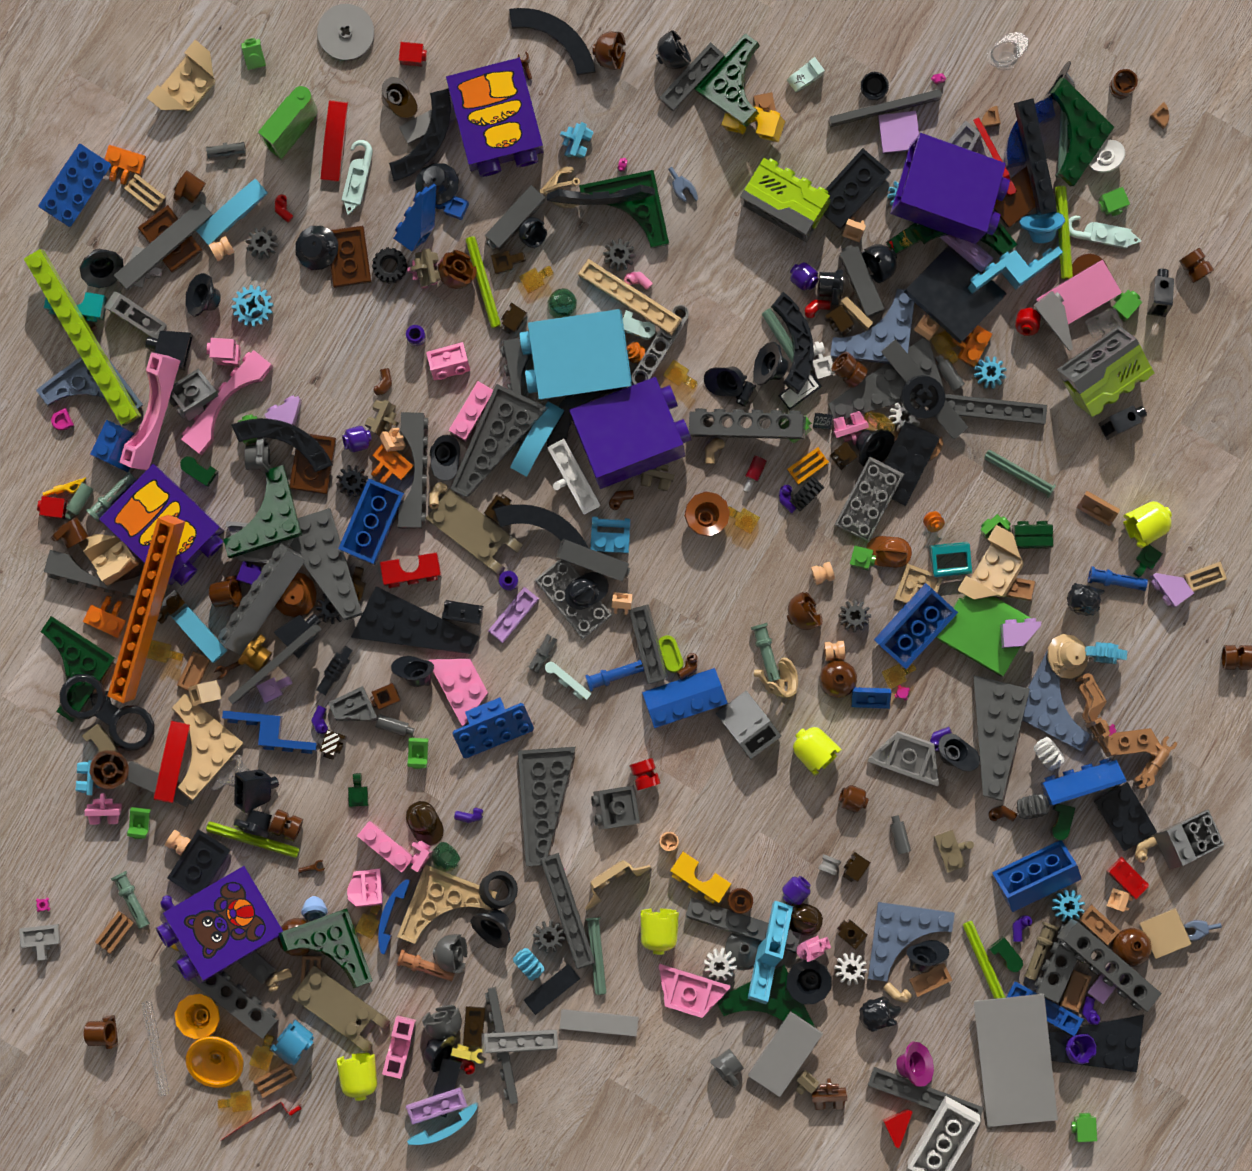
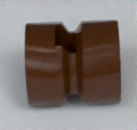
M1130 69L1119 70L1109 83L1110 93L1118 99L1129 97L1138 84L1137 75Z
M1201 248L1194 250L1179 260L1183 269L1189 271L1187 275L1192 283L1197 282L1214 271L1210 262L1204 260L1206 256Z
M844 352L838 356L831 367L832 372L842 378L851 388L859 385L866 377L868 371L860 362H856L849 352Z
M1223 645V670H1235L1236 667L1239 670H1251L1252 646L1240 645L1236 648L1235 645Z
M278 809L270 825L269 832L277 836L283 834L285 839L295 842L304 819L295 815L290 817L287 812ZM287 823L291 824L289 829L285 828Z
M733 889L728 896V905L736 913H746L753 906V896L747 889Z

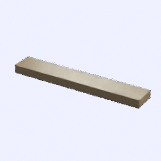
M590 259L587 260L578 273L581 278L671 336L682 321V318Z

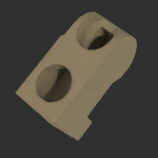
M100 723L82 735L86 742L92 740L98 747L99 752L104 750L118 751L116 744Z

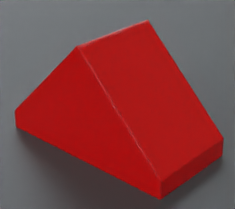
M908 1108L883 1119L896 1148H900L912 1115V1110Z

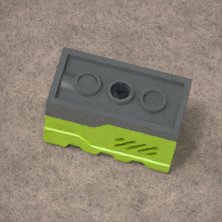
M763 158L740 196L741 205L807 243L823 217L824 212L830 205L829 192L822 187H818V189L812 187V182L804 177L798 179L794 176L796 173L789 168H785V170L779 168L777 161L771 158L769 160Z
M1120 326L1057 369L1075 404L1091 417L1100 414L1103 406L1107 403L1113 404L1117 402L1119 395L1123 392H1131L1137 382H1145L1150 376L1155 374L1137 338Z

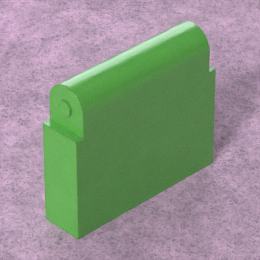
M304 86L296 87L258 131L266 148L281 160L309 127L318 113L317 106L309 89Z
M966 595L963 598H958L953 606L958 612L957 615L935 638L997 675L1004 676L1020 647L1002 648L1000 625L1005 624V620L1017 619V623H1023L1024 619L1031 617L994 596L975 600Z

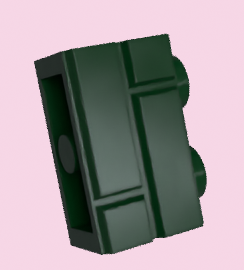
M1018 521L1017 525L1012 526V534L1018 549L1053 548V524H1048V521H1036V525H1029V521Z

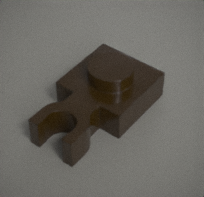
M173 590L163 599V607L159 613L162 616L157 621L163 624L167 620L168 615L174 618L188 606L176 590Z

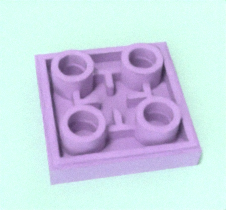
M916 111L878 115L882 153L908 151L910 144L919 135Z

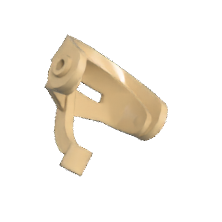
M564 167L558 170L539 192L547 197L548 193L558 188L571 185L576 187L580 180L574 178L572 181L557 184L559 176L571 174L574 171L573 167ZM552 202L553 204L561 208H575L579 206L575 204H563Z
M780 659L778 667L781 679H778L776 683L769 682L764 676L763 670H754V677H759L769 693L792 700L798 688V674L790 659ZM785 682H788L787 691H785Z

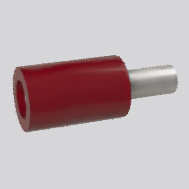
M754 455L745 475L748 480L743 489L744 491L749 493L754 481H759L767 460Z

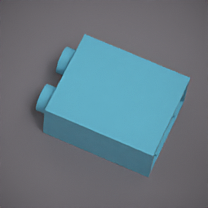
M620 309L529 322V331L520 332L523 355L532 354L534 369L525 371L528 393L538 392L539 399L632 386L622 311Z

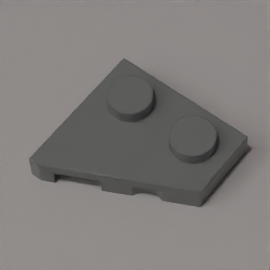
M363 686L328 702L336 721L378 720Z

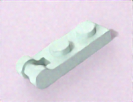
M554 662L546 663L545 670L547 673H555L559 677L558 682L566 688L568 686L573 688V694L580 700L583 698L587 700L591 696L588 690Z

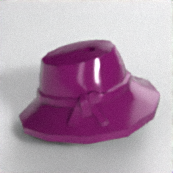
M912 1041L907 1046L906 1052L897 1058V1070L902 1077L909 1078L914 1086L924 1087L932 1081L934 1073L933 1058L929 1050L922 1043Z

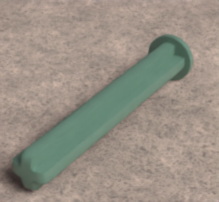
M1062 109L1060 113L1058 173L1062 168L1066 153H1069L1070 142L1067 130L1069 123ZM1058 173L1055 174V177L1061 178Z
M769 308L762 313V316L791 362H793V342L773 310Z
M988 450L984 456V459L1045 493L1047 498H1049L1056 486L1055 484L1047 483L991 450Z
M601 917L585 918L588 921L590 948L595 960V964H592L595 994L603 995L607 991L599 924Z

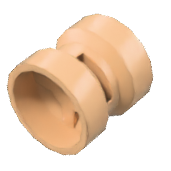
M226 236L222 237L220 242L209 244L217 261L222 260L226 254L231 255L235 253Z
M830 562L824 563L823 567L817 565L811 567L816 585L822 584L825 579L828 581L835 580Z
M837 641V643L833 644L831 642H824L826 661H832L836 658L845 660L844 641Z
M174 830L167 839L165 846L169 849H175L176 853L181 856L191 839L182 837L179 831Z
M665 832L661 835L659 843L664 850L673 851L677 848L679 840L676 834Z

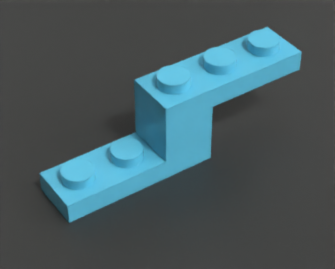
M1059 246L1054 250L1050 248L1042 254V259L1039 261L1035 259L1029 265L1026 264L1016 250L1010 254L1006 252L999 258L1000 261L997 264L993 262L987 266L985 273L982 275L978 273L971 278V284L968 289L973 294L998 274L1002 273L1016 290L1057 260L1063 251Z
M774 901L772 904L766 938L758 945L748 999L766 1004L769 1000L775 966L783 959L793 909L791 905Z

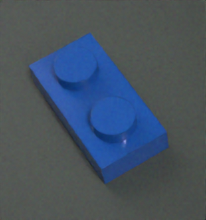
M855 687L852 690L851 707L890 709L891 689Z

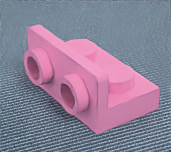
M463 342L426 352L433 380H442L470 371Z
M423 841L413 842L411 845L421 851L416 853L410 862L413 864L411 869L416 872L423 870L433 853L430 851L431 846Z

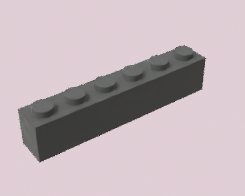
M280 544L274 550L271 559L264 565L261 574L252 583L251 589L242 598L239 607L232 613L225 628L220 631L217 639L224 647L242 655L305 562L299 553L283 544Z

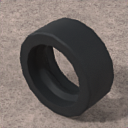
M500 870L484 877L479 886L480 898L485 905L493 909L505 908L515 900L518 893V886L513 876ZM493 879H500L506 884L508 888L506 899L497 901L491 896L489 883Z

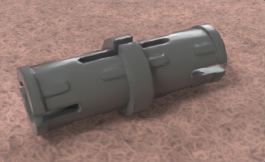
M226 142L223 145L206 147L208 159L223 156L229 158L230 155L246 154L244 142L227 144Z
M549 634L546 635L540 648L536 649L535 652L537 653L528 666L533 670L537 663L534 669L537 673H539L546 658L549 659V653L557 642V639L553 637L548 644L552 637Z

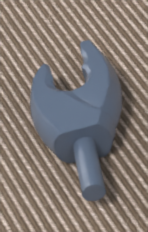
M670 167L668 170L675 179L672 182V187L676 196L680 200L687 202L682 193L683 190L687 189L694 200L698 201L694 185L685 177H678L673 167Z
M1193 920L1186 923L1184 927L1185 929L1191 927L1195 929V933L1188 936L1191 941H1197L1208 935L1209 930L1222 928L1221 923L1208 925L1206 921Z

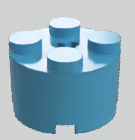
M294 1019L293 1024L290 1023L277 1038L278 1043L276 1046L273 1044L270 1050L288 1065L291 1063L294 1066L301 1058L302 1050L307 1051L312 1045L313 1033Z

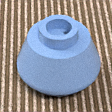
M317 896L308 898L301 910L302 916L309 921L324 917L328 913L325 903Z

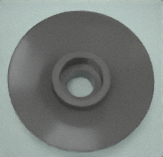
M732 933L726 941L725 951L726 954L729 951L732 952L729 958H736L733 964L739 967H750L755 964L758 945L761 942ZM742 945H748L749 949L747 952L741 950Z

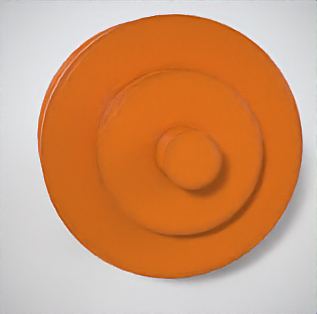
M632 342L627 346L628 359L632 363L641 361L645 355L644 347L640 346L638 342Z
M937 511L929 512L923 519L924 525L930 532L940 531L945 524L941 514Z

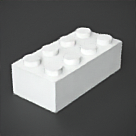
M945 1096L907 1161L908 1169L912 1171H952L981 1122L980 1115Z

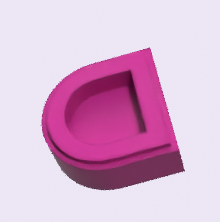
M66 408L54 413L51 418V423L57 430L64 431L74 426Z

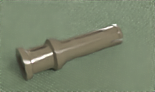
M1044 921L1041 933L1036 938L1037 946L1024 975L1035 981L1048 947L1053 945L1052 940L1055 932L1059 930V927Z

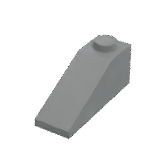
M115 291L104 306V308L152 338L158 339L159 332L163 331L167 325Z
M1050 291L1033 306L1067 350L1070 351L1073 349L1065 306L1062 304L1064 299L1058 292Z

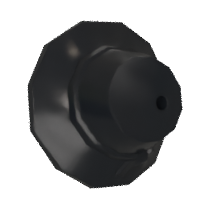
M433 163L424 167L417 175L415 189L418 193L419 191L422 192L425 187L435 184L436 205H442L452 200L457 193L459 178L454 168L449 165Z
M310 226L300 233L295 243L296 256L300 263L308 269L323 270L335 260L338 254V240L334 233L326 227Z
M101 248L95 249L83 259L79 267L81 278L91 287L104 288L111 286L117 281L114 274L124 267L123 258L113 251Z
M206 273L196 275L189 283L186 291L185 305L188 313L196 317L201 315L203 311H213L219 306L221 294L213 286L212 277Z
M776 342L766 343L757 354L753 370L754 381L757 385L766 384L769 380H781L787 372L788 361L782 356L781 348Z
M889 429L866 430L859 435L856 447L859 450V463L863 467L866 465L869 457L883 462L888 457L895 442V436Z
M492 909L485 914L476 913L471 918L472 928L488 944L496 948H505L511 941L510 932L508 931L510 920L501 910Z
M802 960L794 964L787 974L786 988L792 998L801 1004H816L825 999L832 989V976L827 967L817 960L809 962Z

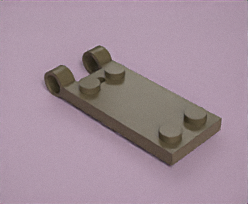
M450 488L439 501V507L433 509L426 517L429 522L499 576L505 570V567L493 559V557L505 543L516 553L523 547L519 541L510 536ZM494 543V548H490L489 544Z
M315 965L291 996L367 1053L372 1048L373 1043L360 1035L370 1019L383 1029L390 1023L386 1016ZM358 1019L362 1021L361 1025L356 1023Z

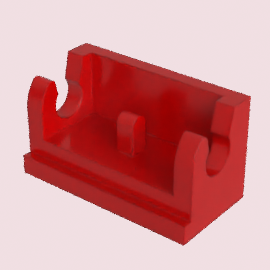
M1122 856L1106 871L1133 899H1137L1149 887V884Z

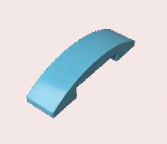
M549 401L545 405L548 409L534 423L510 466L511 469L526 477L564 413L563 409Z
M475 1102L459 1111L461 1119L431 1136L424 1130L407 1140L408 1144H429L452 1135L469 1121L475 1113L478 1103Z

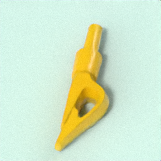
M86 477L55 486L54 489L42 494L43 496L55 493L57 495L65 491L74 494L80 484L86 480ZM75 484L78 485L75 490L70 489Z

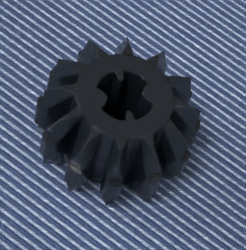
M347 465L348 472L344 469L340 470L344 475H337L336 478L342 481L336 483L337 487L343 486L340 489L341 493L347 490V497L351 496V492H353L354 497H358L357 491L363 492L361 487H365L366 483L363 481L368 480V476H362L365 473L364 469L358 472L359 466L355 465L352 471L351 466ZM353 477H355L357 483H353L352 486H349L350 483L348 482V479H352Z
M323 594L322 596L325 601L317 600L319 604H322V607L318 606L316 610L323 611L318 614V617L325 616L323 620L325 623L328 622L329 618H331V624H335V618L342 622L337 610L331 613L327 609L328 605L331 606V601Z

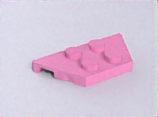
M471 659L429 660L434 664L433 672L463 727L468 721L465 712L478 707L488 694Z
M659 964L665 1007L703 1018L731 988L730 985Z

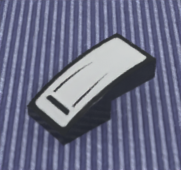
M810 371L809 377L799 394H796L788 387L778 396L790 411L819 390L822 385Z

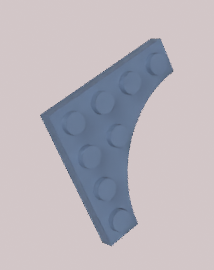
M897 289L891 308L874 327L855 336L833 337L831 358H837L842 353L849 352L857 361L891 364L881 353V350L894 339L908 353L915 302L904 293V289Z
M81 357L36 389L48 406L62 398L73 395H93L105 399ZM110 361L115 372L117 373L125 389L130 395L132 401L139 410L144 405Z
M1047 649L1028 686L1030 692L1022 721L1082 752L1091 734L1078 726L1067 712L1060 692V677L1051 670L1047 660Z
M878 902L867 979L887 982L891 966L903 948L915 939L929 933L952 932L955 913Z

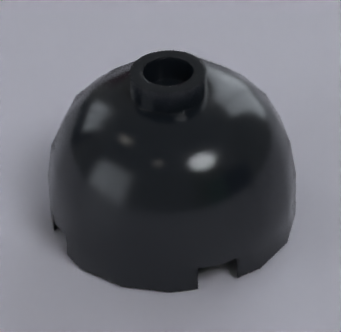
M671 30L659 39L656 58L661 65L665 64L670 69H680L690 64L691 57L686 45H682L679 41L681 37L674 30Z
M874 244L861 252L867 268L869 267L873 273L870 276L875 282L882 283L894 275L897 268V255L894 250L882 244Z

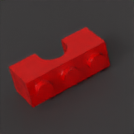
M438 553L418 555L419 566L413 572H405L401 567L400 559L380 562L383 584L389 586L390 589L400 587V583L407 582L408 585L419 584V580L426 579L427 582L437 581L438 577L442 576Z

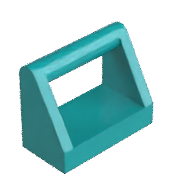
M958 542L929 545L933 577L972 574L970 543ZM965 553L967 567L937 569L936 555Z

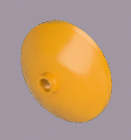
M204 1037L198 1039L189 1047L186 1054V1067L196 1081L205 1086L213 1088L230 1086L239 1079L243 1071L244 1062L240 1051L235 1045L223 1038Z

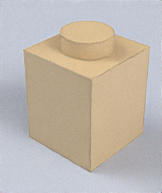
M217 680L188 688L192 706L211 703L221 699V689L218 686Z

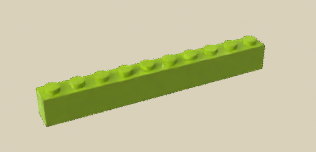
M39 249L25 257L24 261L120 424L126 426L141 417L140 412L46 252Z

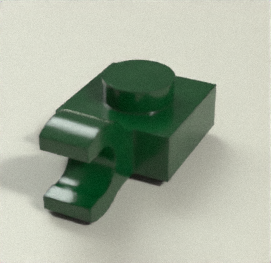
M1150 544L1143 547L1135 559L1140 563L1132 574L1139 578L1143 575L1146 568L1152 570L1163 553Z
M354 773V787H348L349 807L369 806L368 786H362V773Z

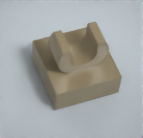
M805 1069L797 1079V1082L800 1084L797 1086L796 1091L800 1095L806 1090L812 1094L816 1090L819 1081Z

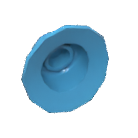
M1057 212L1037 215L1036 213L1022 217L1019 224L1021 228L1028 230L1033 242L1047 243L1055 238L1056 231L1065 223V218Z

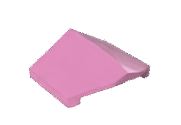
M380 869L356 871L353 873L352 880L347 888L348 900L356 908L382 905L383 885Z

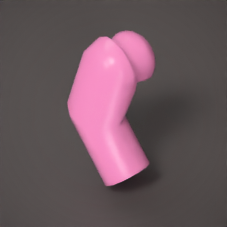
M630 272L624 277V282L627 284H640L646 290L653 284L642 272Z

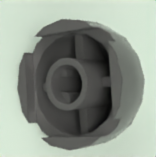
M461 934L444 936L433 949V957L440 969L446 972L461 973L465 968L466 963H463V956L467 957L468 951L466 939L461 937Z
M454 1005L436 1008V1013L431 1015L428 1012L422 1018L426 1032L433 1039L444 1041L449 1036L456 1035L461 1029V1014L459 1008L456 1009Z

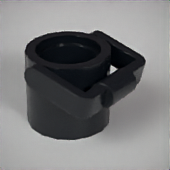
M843 270L819 272V297H832V305L839 306L843 295Z
M251 810L247 812L245 821L236 819L234 826L245 833L267 838L272 815Z

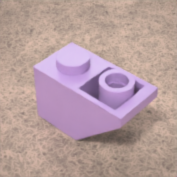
M290 396L284 400V404L280 406L274 405L268 408V412L264 414L266 418L281 420L295 425L302 401L299 396Z
M1159 573L1150 576L1152 586L1156 590H1160L1163 594L1162 599L1167 606L1176 607L1194 594L1182 577Z
M1036 618L1024 619L1023 623H1017V619L1005 620V624L1000 625L1002 648L1024 646L1040 628L1041 621L1036 622Z

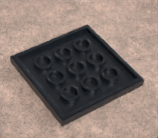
M949 245L904 291L909 298L959 344L1007 295L993 280H990L972 294L968 289L971 284V278L978 273L982 275L984 272L977 270Z

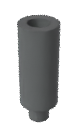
M942 354L935 358L939 363L937 365L938 369L953 392L965 385L949 359L945 360Z
M379 714L375 726L376 728L404 737L406 734L413 736L415 730L408 727L409 723Z
M899 815L892 816L893 824H890L897 853L899 855L910 852L911 848L904 821L900 822Z

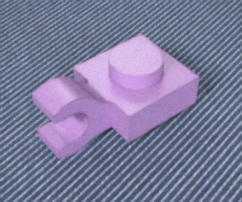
M288 676L278 682L273 677L257 685V688L264 702L268 703L283 695L281 689L291 685L292 681Z

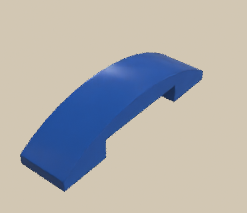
M409 879L404 880L394 890L383 909L378 932L379 948L382 954H386L392 935L385 933L396 898H405L411 881Z
M1015 981L1006 998L1036 995L1037 993ZM1045 998L1047 1022L1075 1036L1084 1019Z

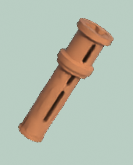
M403 949L401 950L396 966L402 965L412 969L413 972L419 970L449 980L450 982L453 981L455 973L440 969L438 964L421 959L422 957L418 954L414 956L406 953Z

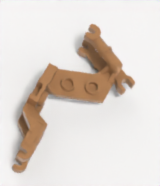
M1086 673L1076 678V682H1082L1078 689L1086 701L1082 718L1087 723L1085 724L1086 728L1089 727L1095 736L1093 740L1098 741L1106 757L1138 752L1149 753L1152 758L1146 763L1142 773L1136 776L1133 781H1141L1138 789L1152 786L1155 782L1156 774L1163 768L1162 765L1168 758L1170 751L1177 746V742H1173L1171 747L1167 746L1166 742L1169 737L1166 736L1160 744L1151 728L1117 732L1110 735L1108 723L1102 720L1101 717L1098 718L1107 701L1096 684L1093 675Z

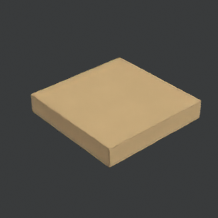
M1176 908L1140 922L1143 932L1151 940L1155 959L1192 944Z

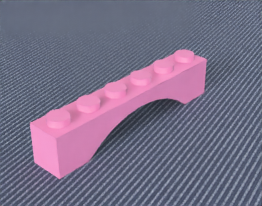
M256 351L248 352L243 357V364L239 368L236 367L230 374V380L227 383L223 382L219 387V396L208 402L205 411L194 418L196 422L192 427L188 426L182 433L183 438L181 440L201 456L214 441L215 422L225 402L241 388L253 383L262 382L273 368V365Z
M151 352L146 368L150 388L147 411L138 430L124 444L120 463L141 470H147L150 467L180 360Z

